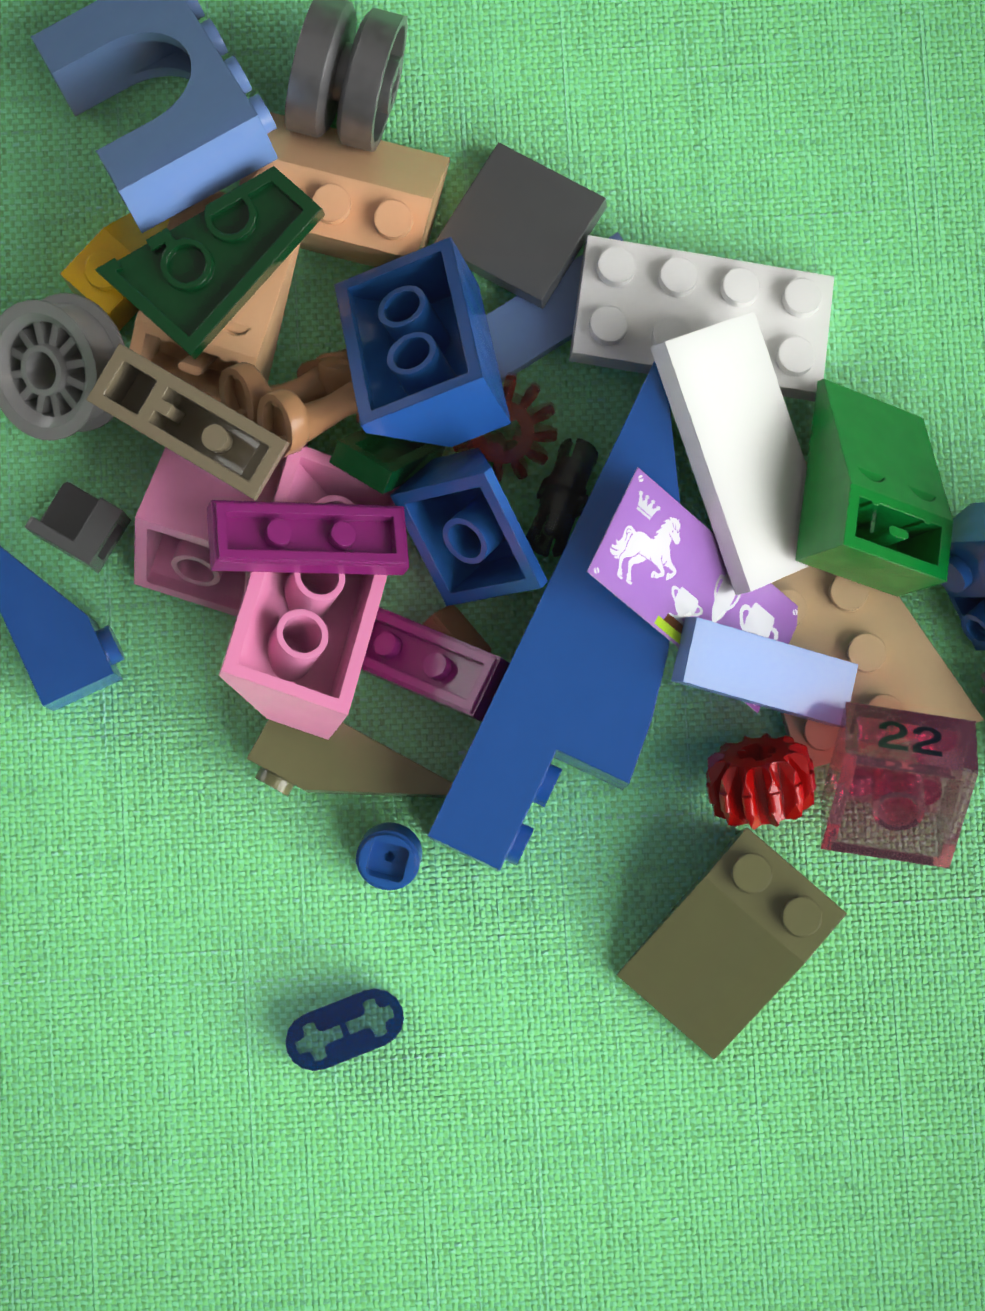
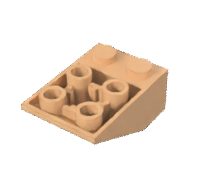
M218 191L170 218L167 228L170 231L203 212L206 207L205 205L226 193ZM300 243L196 359H193L140 310L135 320L129 349L221 402L219 377L227 367L241 362L255 365L268 382Z

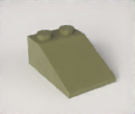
M747 827L739 830L616 975L712 1059H715L806 963L847 913Z

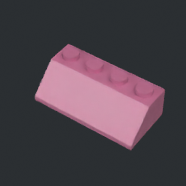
M304 446L301 451L286 456L272 502L395 506L390 495L400 486L385 494H381L329 463L331 455ZM250 572L219 676L266 719L329 740L349 714L388 575Z

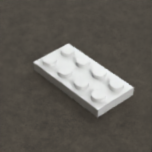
M588 235L584 244L569 361L648 374L653 361L655 362L650 349L651 346L754 311L783 397L815 402L817 382L824 379L834 276Z

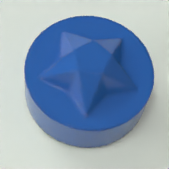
M392 822L377 824L365 833L356 853L358 871L366 882L382 890L403 888L418 873L422 861V846L415 833L404 825Z

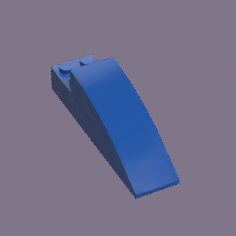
M654 361L428 835L431 840L498 872H501L505 861L517 866L534 831V828L523 824L533 802L545 808L563 770L551 764L554 758L624 790L630 784L652 721L668 656L670 640L592 577L587 570L637 467L680 503L670 406Z

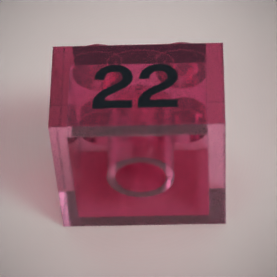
M846 702L821 798V849L950 868L978 776L976 721Z

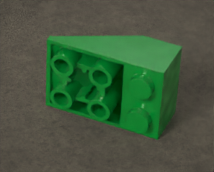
M826 379L819 380L817 382L795 561L897 597L947 582L953 518L924 419Z

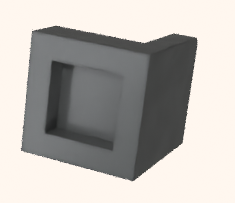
M66 482L59 489L42 519L39 521L31 516L25 528L36 537L99 573L131 522V519L123 510L103 498L98 500L75 485Z

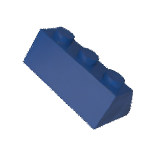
M451 237L334 284L360 425L365 433L453 447L511 424L479 284Z

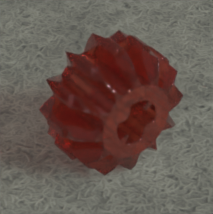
M511 372L506 374L503 390L511 422L517 420L520 426L515 427L513 440L506 441L505 436L501 432L494 434L489 432L453 446L455 452L479 448L485 458L494 463L492 469L498 482L502 480L505 464L511 463L513 472L518 479L528 476V465L524 455L535 463L544 465L548 460L549 454L538 442H554L557 440L558 435L557 428L539 423L555 414L554 404L552 402H544L534 407L531 405L540 392V385L532 382L527 386L522 395L515 393L517 374Z

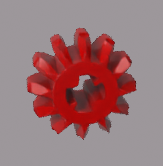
M768 733L759 738L744 736L742 741L738 743H725L721 745L720 752H715L707 758L706 787L709 803L713 806L714 816L726 819L730 826L737 827L743 824H750L754 830L765 824L778 827L780 821L784 819L796 820L802 817L803 810L814 805L816 783L813 760L809 757L807 746L794 742L793 737L785 735L771 738Z

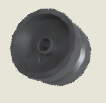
M313 0L302 26L289 77L285 104L286 130L318 138L329 130L337 113L336 126L341 144L374 152L381 141L399 88L408 29L407 16L372 8L364 16L356 33V12L351 1Z

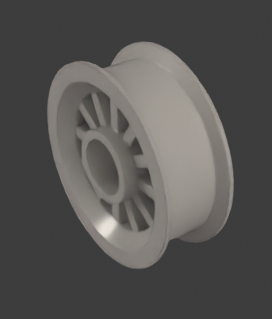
M59 293L42 300L22 301L12 305L0 315V408L18 429L34 438L51 441L67 438L76 432L95 430L114 418V416L86 400L118 344L121 343L125 346L117 326L109 315L95 302L73 293Z

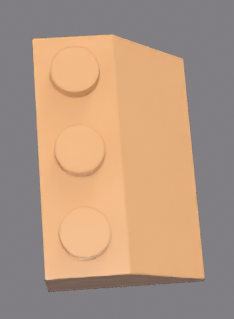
M270 112L277 129L267 135L278 159L240 179L239 186L275 166L323 209L325 216L301 241L299 248L378 267L428 246L450 157L383 140L380 141L374 152H369L341 144L336 128L330 127L329 130L318 138L286 130L285 116Z

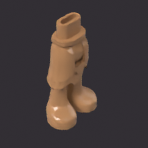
M346 349L321 354L315 360L302 363L297 370V378L282 384L269 386L255 365L247 362L227 367L219 377L221 403L290 443L282 458L301 451L307 442L350 415L356 414L357 422L360 423Z

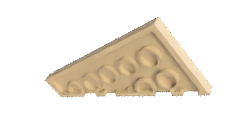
M811 566L772 582L776 588L798 606L797 626L789 644L858 664L845 727H833L780 712L787 736L793 737L794 742L807 746L814 768L884 749L878 747V741L885 736L900 732V729L896 726H888L886 730L879 729L880 724L886 721L901 723L908 730V734L905 737L887 742L888 744L895 745L934 735L929 731H923L920 735L913 734L914 729L917 727L927 726L942 733L984 721L899 596L879 591Z

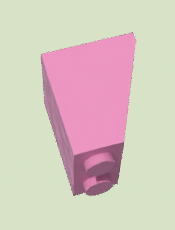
M165 447L135 516L134 584L237 617L250 572L210 571L207 507L211 500H255ZM286 457L281 458L256 501L272 502Z

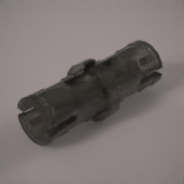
M568 438L560 444L552 472L542 480L537 492V499H540L539 507L526 538L532 550L545 557L549 555L554 538L556 541L552 550L553 556L558 557L562 555L575 518L581 515L589 498L588 495H585L587 492L586 487L593 468L598 461V451L590 442L580 438L576 440L571 457L569 453L573 445L572 439Z

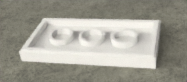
M754 311L651 346V352L735 595L754 591L808 567L806 564L795 561L807 465Z

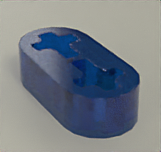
M372 988L310 1011L294 1020L288 1029L285 1041L287 1053L292 1061L302 1069L317 1071L385 1046L393 1041L403 1028L405 1020L403 1005L398 997L389 990ZM368 999H375L379 1007L390 1005L393 1010L394 1017L385 1022L387 1032L383 1035L377 1036L372 1027H366L353 1033L350 1030L348 1021L358 1018L366 1012L364 1002ZM314 1022L319 1031H325L340 1025L343 1037L333 1040L325 1046L327 1055L325 1058L317 1059L313 1051L302 1053L298 1046V1041L306 1036L305 1025Z

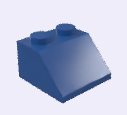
M479 448L432 459L390 495L395 506H404L406 528L446 606L540 589L548 582L492 467Z

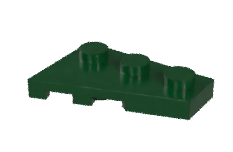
M275 166L205 205L206 207L203 212L170 231L168 228H165L146 239L147 244L118 261L113 258L94 269L193 359H196L325 216L323 209Z

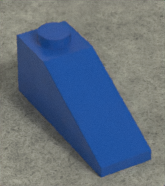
M0 546V613L42 705L55 711L122 680L123 678L116 663L125 660V656L112 628L107 625L100 629L95 620Z

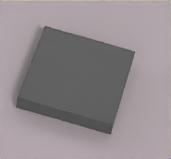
M498 142L434 243L451 237L472 272L543 309L582 248L587 236L590 235L607 208L606 198Z

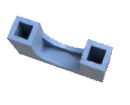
M97 0L31 36L75 116L144 80L164 76L189 79L182 95L167 111L96 150L141 233L278 159L267 135L277 129L267 106L259 94L249 99L245 95L252 90V87L234 55L226 60L222 59L221 56L227 54L228 50L212 20L209 18L202 23L198 21L205 16L198 0Z

